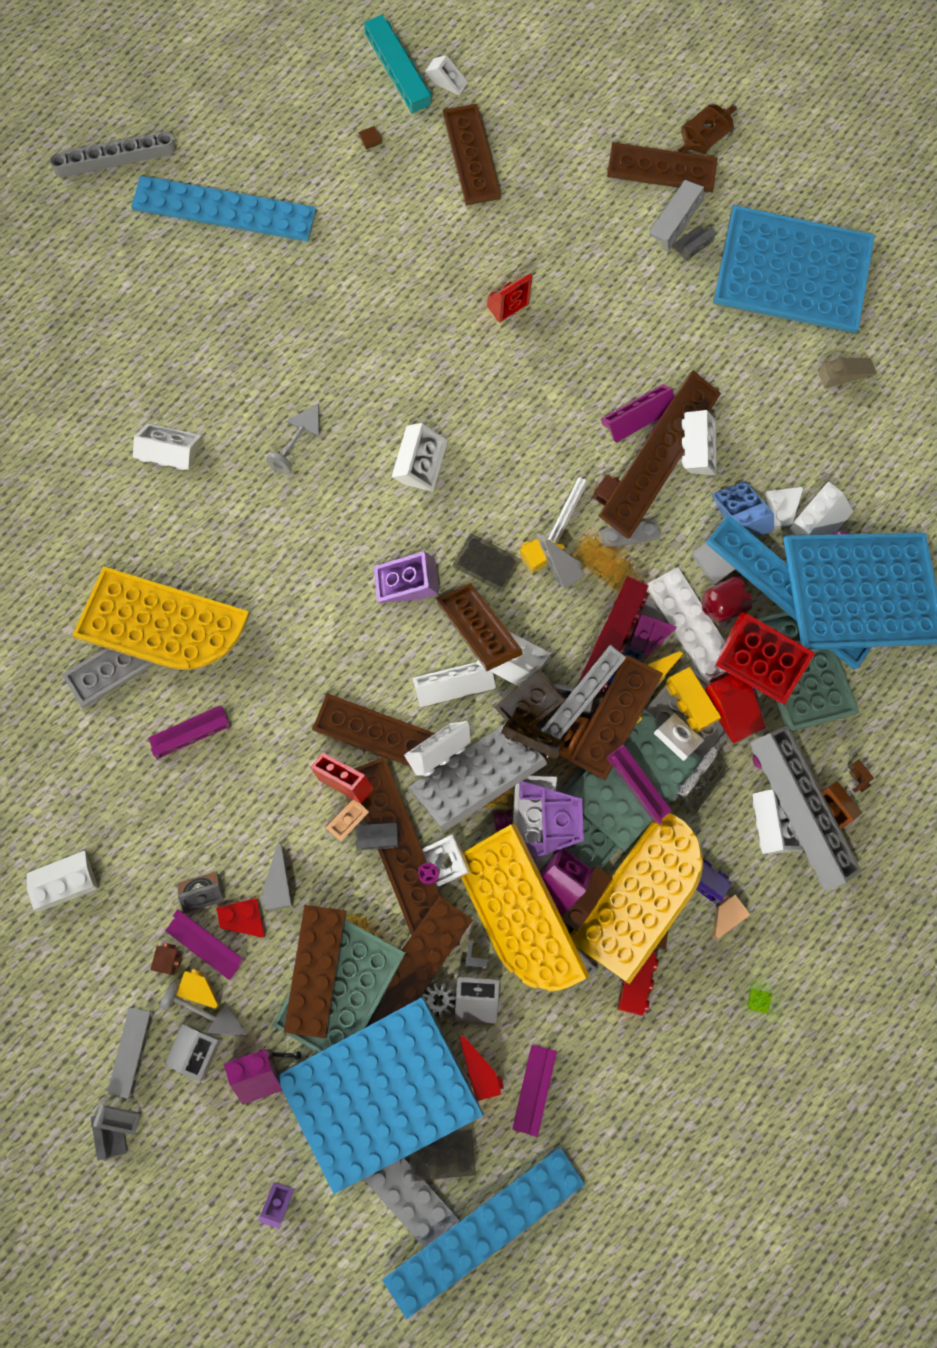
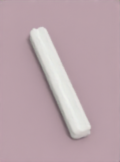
M578 478L548 538L551 542L558 544L587 485V480Z

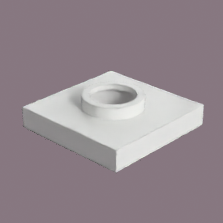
M675 713L654 732L683 761L704 741Z
M452 834L422 849L426 862L432 863L438 868L439 878L435 882L436 887H440L471 872L456 834ZM446 853H449L451 862H453V865L449 868L442 864V857Z

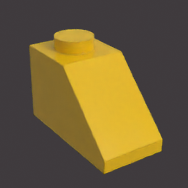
M538 539L533 542L528 541L521 546L520 556L532 573L548 564ZM554 543L556 546L565 551L564 545Z
M194 969L191 970V973L185 971L176 996L219 1009L220 1003L208 978L203 977L204 972Z

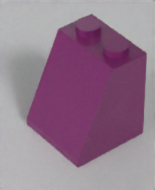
M565 848L556 850L539 871L561 917L587 891L593 871Z
M265 1049L224 1064L229 1085L242 1105L282 1091L271 1049Z

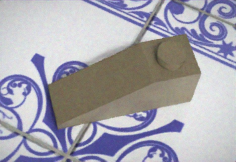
M839 358L824 362L818 372L824 388L877 374L871 358Z

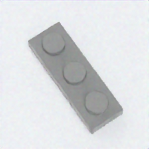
M656 519L640 522L629 539L625 538L614 528L600 530L604 550L660 539Z

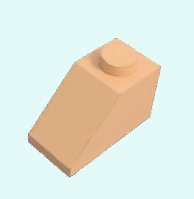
M727 894L715 909L712 933L714 940L719 939L750 916V913L736 895L729 897Z

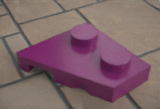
M640 614L628 651L647 658L657 646L676 630L677 626Z

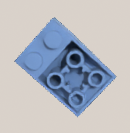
M746 481L712 494L724 519L729 514L756 538L774 531V513Z

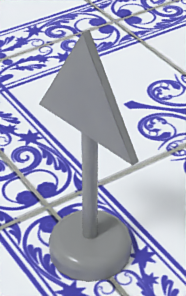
M318 404L286 421L299 429L282 455L272 452L267 456L266 461L273 469L283 474H288L291 471L292 465L286 456L304 430L319 436Z
M176 981L172 982L161 1000L160 1008L168 1010L175 1001L213 1021L206 1032L207 1035L247 1036L226 1004L217 1017L177 997L180 984Z

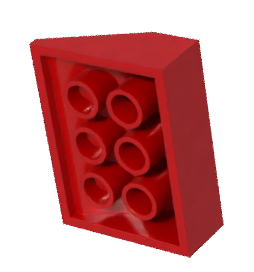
M741 612L728 635L715 666L785 705L815 653L749 614Z

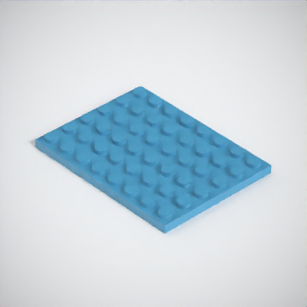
M733 205L713 303L857 334L875 235Z
M926 533L787 535L783 538L802 646L809 650L937 645V586Z
M424 996L277 1075L280 1087L333 1194L484 1115Z

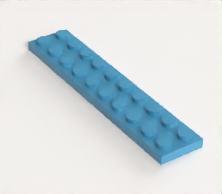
M141 175L131 206L132 210L307 242H309L316 214V207Z
M728 514L705 543L797 621L788 564ZM871 648L830 650L855 670L862 663Z
M559 1147L385 1276L382 1281L405 1318L408 1319L585 1184Z

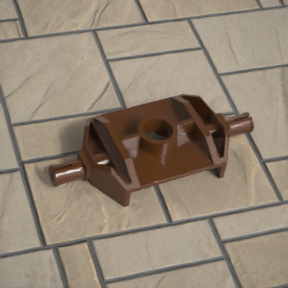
M709 104L682 127L681 134L684 145L677 152L686 153L688 150L707 154L708 149L726 134L733 132L734 123L730 115L737 110L736 105L732 104L727 109H723L717 104ZM704 124H711L712 128H706Z

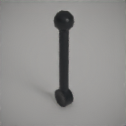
M299 1051L295 1053L272 1052L274 1057H294L296 1060H299L302 1056Z

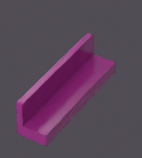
M662 384L601 418L603 426L610 429L613 441L617 443L660 419L674 398L673 390Z
M218 706L150 736L148 740L152 747L153 756L159 759L231 726L222 706Z
M624 745L620 746L606 758L654 823L661 824L663 822L662 818L672 810Z
M177 909L173 914L174 920L167 927L166 932L230 980L244 963L245 959Z
M535 1045L531 1046L512 1127L514 1131L538 1137L557 1051Z

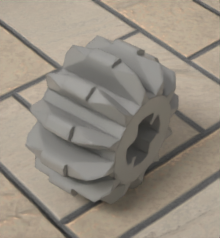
M434 983L435 991H432L428 986L426 989L430 995L422 993V997L424 996V998L428 999L426 1002L429 1004L430 1010H434L432 1013L434 1017L436 1012H439L440 1019H443V1010H445L447 1015L451 1014L447 1006L455 1008L456 1005L449 1003V1000H455L456 996L448 997V994L453 989L449 988L444 992L446 984L443 983L441 990H438V984ZM438 995L440 997L442 995L444 997L442 1000L443 1006L439 1007L437 1005L436 1007L433 1004L435 1001L434 996Z

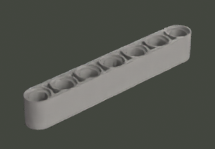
M163 131L56 153L51 156L50 163L57 176L66 177L169 156L175 152L176 146L172 134Z

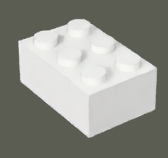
M509 632L521 647L523 655L489 671L519 686L538 669L542 671L550 653ZM478 660L476 664H478V665H480L481 667H483L482 664H481V663L479 662V660Z

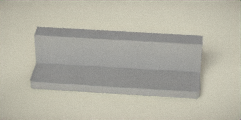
M684 180L650 230L649 235L661 240L662 249L666 252H669L704 200V187Z
M134 1008L128 1009L108 1093L120 1095V1097L127 1099L133 1098L153 1012Z

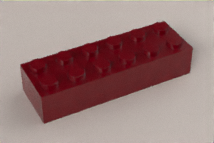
M627 576L578 684L610 644L623 653L626 646L624 643L628 642L650 594L646 592L649 585ZM610 679L595 695V698H598L599 694H604Z

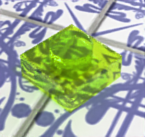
M750 988L746 1009L768 1014L772 993Z

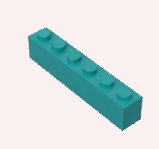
M383 14L365 21L364 33L411 113L431 106V91L428 87H425L421 74L416 72L414 62L409 60L405 47L400 45L399 37L393 33L390 22L386 21Z

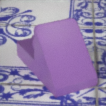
M274 1182L258 1222L279 1229L282 1221H284L294 1189Z

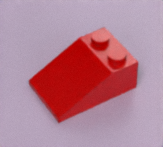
M531 274L521 277L514 282L507 283L503 289L498 292L494 291L487 298V307L499 323L529 305L533 277Z
M730 674L709 684L704 690L721 717L719 723L733 744L766 728L752 686Z
M465 1036L459 1037L476 1099L481 1101L502 1095L501 1089H504L501 1076L496 1075V1072Z

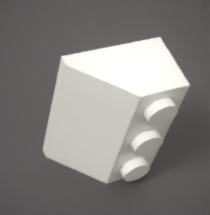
M707 410L686 412L685 419H682V428L685 430V437L682 438V446L685 449V456L682 458L683 467L690 473L717 475L716 419Z
M147 423L134 436L133 458H137L142 462L151 461L161 466L169 465L179 470H188L194 463L201 435Z
M423 423L407 426L392 477L404 485L433 492L448 440Z
M827 482L794 521L789 530L795 535H833L850 517L853 510L844 493L830 482Z
M468 722L450 723L406 753L404 756L416 775L428 776L435 771L434 768L436 766L449 762L453 754L462 753L466 749L465 746L471 743Z
M771 789L752 794L762 854L804 850L799 843L795 830L790 826L786 812L780 806V800L776 793Z
M86 851L27 873V892L33 910L39 912L99 889Z

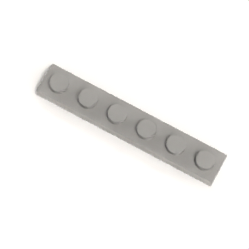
M610 644L541 731L560 739L626 659V656Z

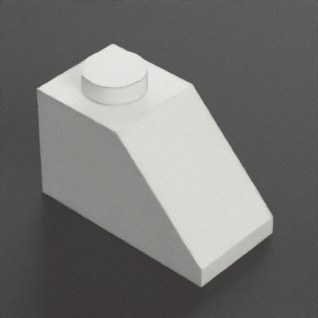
M447 55L434 58L425 71L434 84L457 95L461 94L468 83Z

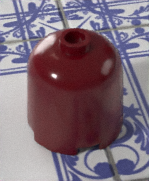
M732 577L705 591L702 597V611L712 621L718 623L738 617L741 612L747 613L748 610L752 609L750 592L746 593L743 587L745 583L740 578Z

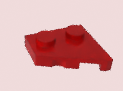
M257 898L216 908L221 929L265 938Z

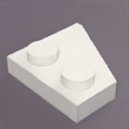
M802 487L773 490L765 493L767 505L774 513V529L792 526L802 494Z

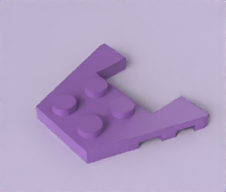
M519 782L520 800L541 799L543 842L525 843L533 859L584 841L581 798L528 782Z

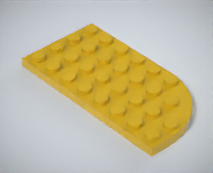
M103 566L72 636L76 639L164 667L190 670L207 666L225 656L239 640L250 613L240 608Z
M668 813L663 817L661 824L651 822L612 876L611 882L591 914L578 931L574 929L570 934L578 949L628 984L634 979L689 902L701 879L703 854L699 840L691 828L672 813Z
M516 823L507 826L463 852L471 872L461 876V879L497 955L510 973L514 972L523 980L524 984L530 987L547 989L548 991L562 990L590 977Z

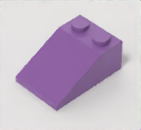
M425 551L374 566L378 603L423 599L439 594L435 558Z

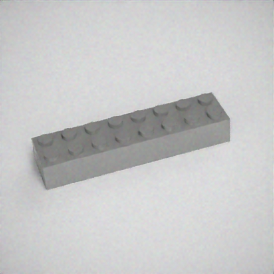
M786 725L750 742L753 753L758 757L762 770L767 775L772 790L778 796L780 806L786 812L790 826L795 830L799 843L805 850L808 861L814 868L818 881L825 891L843 885L862 871L788 726Z

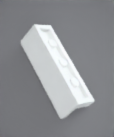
M475 662L414 677L412 679L419 706L424 707L495 689L493 672L486 671Z

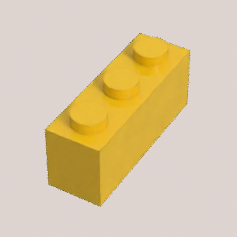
M690 667L669 677L666 682L667 691L671 696L675 697L680 712H684L687 717V723L692 730L694 729L696 733H699L719 721L721 718Z

